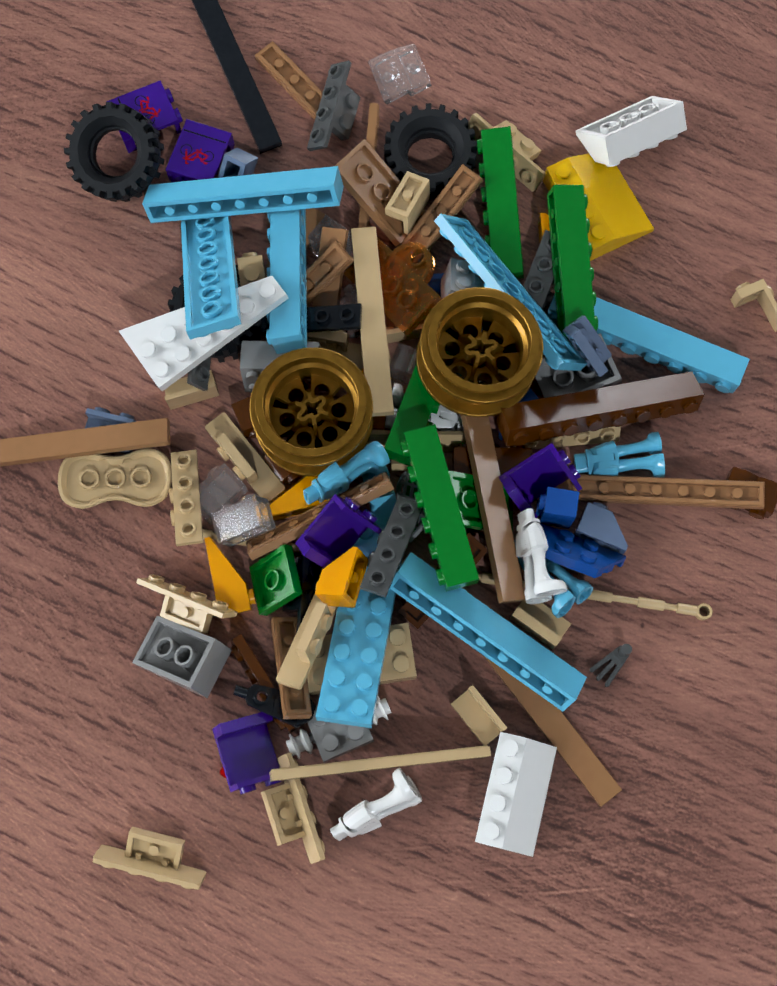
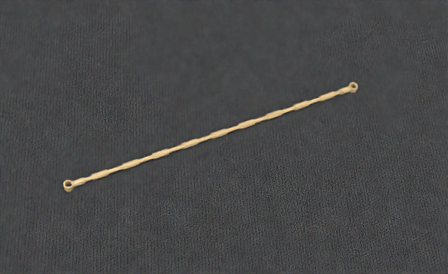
M203 529V540L206 537H211L212 539L222 540L224 543L247 546L246 542L251 539V536L232 533L219 534L213 533L212 530ZM289 542L286 544L292 546L293 554L301 555V551L295 543ZM430 565L434 569L438 567V565ZM483 572L478 574L481 583L495 585L493 574ZM593 590L587 598L608 603L614 601L633 604L640 608L664 611V609L672 610L679 614L695 616L701 621L707 620L712 615L711 606L705 603L699 606L677 603L676 605L665 603L663 600L613 595L612 592ZM705 608L707 616H702L699 613V609Z

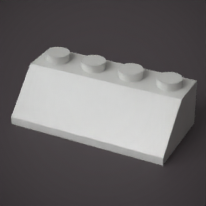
M650 96L576 130V135L595 162L605 164L607 167L617 166L621 160L636 157L640 154V151L655 148L660 142L674 139L679 133L687 130L683 101Z
M500 732L475 842L533 857L557 747L529 738Z

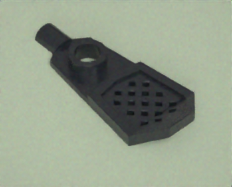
M236 684L233 693L235 696L244 698L248 706L295 728L311 721L316 705L310 698L312 709L310 719H283L282 709H280L282 706L279 689L256 684L246 688ZM263 693L266 696V700L259 701L257 694Z

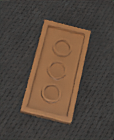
M363 139L335 166L339 168L344 187L395 246H398L408 235L404 234L403 221L385 215V207L401 181L371 145ZM423 209V211L421 212L413 228L426 212L425 209Z

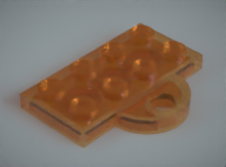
M377 237L384 314L408 336L426 318L432 308L442 300L428 285L435 271V260L431 252L420 243H404L392 251ZM423 253V259L419 263H414V258L418 254ZM353 262L343 274L356 285Z

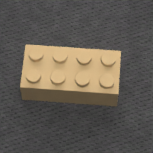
M409 622L390 625L380 685L417 678ZM332 634L325 635L321 650L316 656L307 676L309 693L311 695L320 694Z

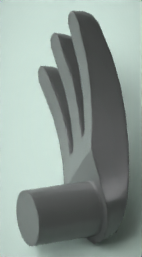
M624 644L617 647L591 667L589 672H594L608 660H611L596 677L597 681L601 680L616 665L605 683V687H609L632 652L631 645Z

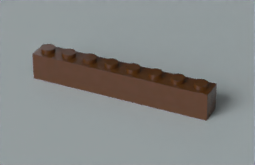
M691 371L519 402L509 408H501V413L498 414L496 423L506 447L524 445L528 442L546 441L555 437L572 436L576 433L587 431L594 432L603 428L620 427L624 424L635 422L642 423L647 420L661 417L668 418L677 414H690L698 411L705 394L694 373Z

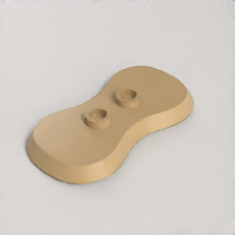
M152 448L139 449L122 456L96 454L65 458L58 473V490L62 500L69 506L80 509L90 508L100 503L114 500L142 507L153 506L162 502L167 497L172 484V470L168 457L159 450Z

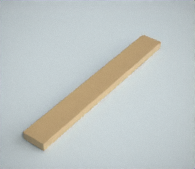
M376 227L351 228L357 303L362 304L360 336L364 376L372 393V417L394 415Z
M484 745L272 769L269 775L270 782L485 758L491 756L490 746Z

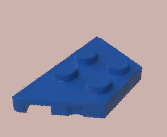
M540 523L549 547L545 552V559L593 578L602 576V573L611 572L614 565L623 566L626 559L625 555L599 546L594 540H584L576 537L568 530H558Z

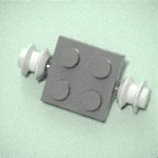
M377 696L373 724L378 725V718L384 717L386 720H389L387 715L392 713L386 698L380 700L379 696ZM317 705L312 720L307 722L311 733L308 735L305 730L300 729L299 736L293 737L289 734L290 739L286 741V744L292 756L297 755L298 759H300L301 752L305 750L312 754V742L313 744L316 743L321 758L326 763L372 743L374 739L369 728L317 721Z

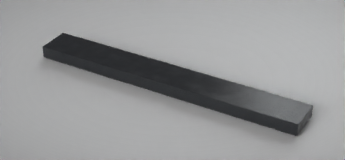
M191 0L259 153L262 154L282 146L279 134L218 0Z

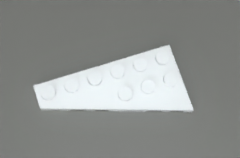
M269 276L238 287L241 325L231 329H224L205 337H197L190 340L186 332L185 307L119 330V332L158 388L164 391L289 298L274 277Z

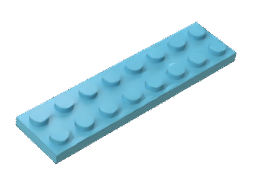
M440 213L434 221L440 228V234L453 243L455 246L454 251L460 257L467 260L469 269L475 275L480 276L485 282L483 284L484 287L496 289L513 296L524 304L535 317L543 338V354L546 357V363L554 370L581 371L587 365V362L467 219Z
M231 216L181 220L185 320L189 339L205 337L211 333L241 325Z
M382 524V525H378V526H379L381 529H385L386 524ZM367 528L352 547H358L369 559L371 552H375L377 548L379 534ZM360 589L355 608H337L316 712L317 721L372 728L396 593L389 589L386 598Z

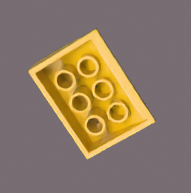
M588 153L568 157L546 167V176L543 179V183L548 191L551 190L553 185H584V194L588 197L586 218L590 221L588 242L592 245L590 261L654 231V227L617 166L607 167L605 164L597 163Z

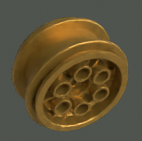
M485 287L458 290L440 300L425 319L416 353L418 374L427 392L446 409L469 417L497 415L501 413V408H509L518 403L529 390L542 362L543 338L535 317L524 304L513 296ZM482 323L490 325L488 332L486 330L481 332ZM451 328L458 337V340L445 331ZM513 346L515 347L517 352L503 353L505 349L511 348ZM452 349L457 355L450 356L445 350ZM483 364L485 365V367L477 368L478 366H481ZM497 364L505 365L507 370L498 369ZM454 373L461 374L464 377V379L458 377ZM484 380L489 385L478 384L477 381Z
M300 348L287 352L266 366L253 386L250 398V418L258 442L266 455L275 464L289 472L303 476H318L334 462L341 466L363 450L371 436L373 428V399L370 386L361 370L352 361L337 352L324 348ZM311 379V390L306 389L305 391L301 380ZM343 388L347 394L334 401L333 397ZM321 390L329 393L328 396L316 397V393ZM294 395H301L303 397L301 402L290 401ZM275 400H278L287 405L288 409L275 408L273 404ZM309 408H311L312 410H316V409H317V414H316V415H314L313 413H309V414H308V409H309ZM336 409H343L346 412L340 418L332 415ZM286 418H291L295 421L290 427L281 425L282 421ZM324 420V422L317 427V424ZM345 424L350 425L347 431L338 427ZM329 432L337 435V438L330 442L326 441L323 437ZM294 434L288 442L282 439L286 435ZM302 437H308L312 440L308 446H300L298 441ZM320 440L323 447L315 448V441Z

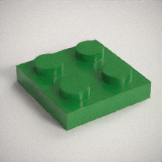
M283 544L249 567L259 615L267 616L302 594L292 546Z

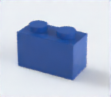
M547 487L545 494H540L536 504L535 512L539 516L540 523L569 529L576 519L580 492Z

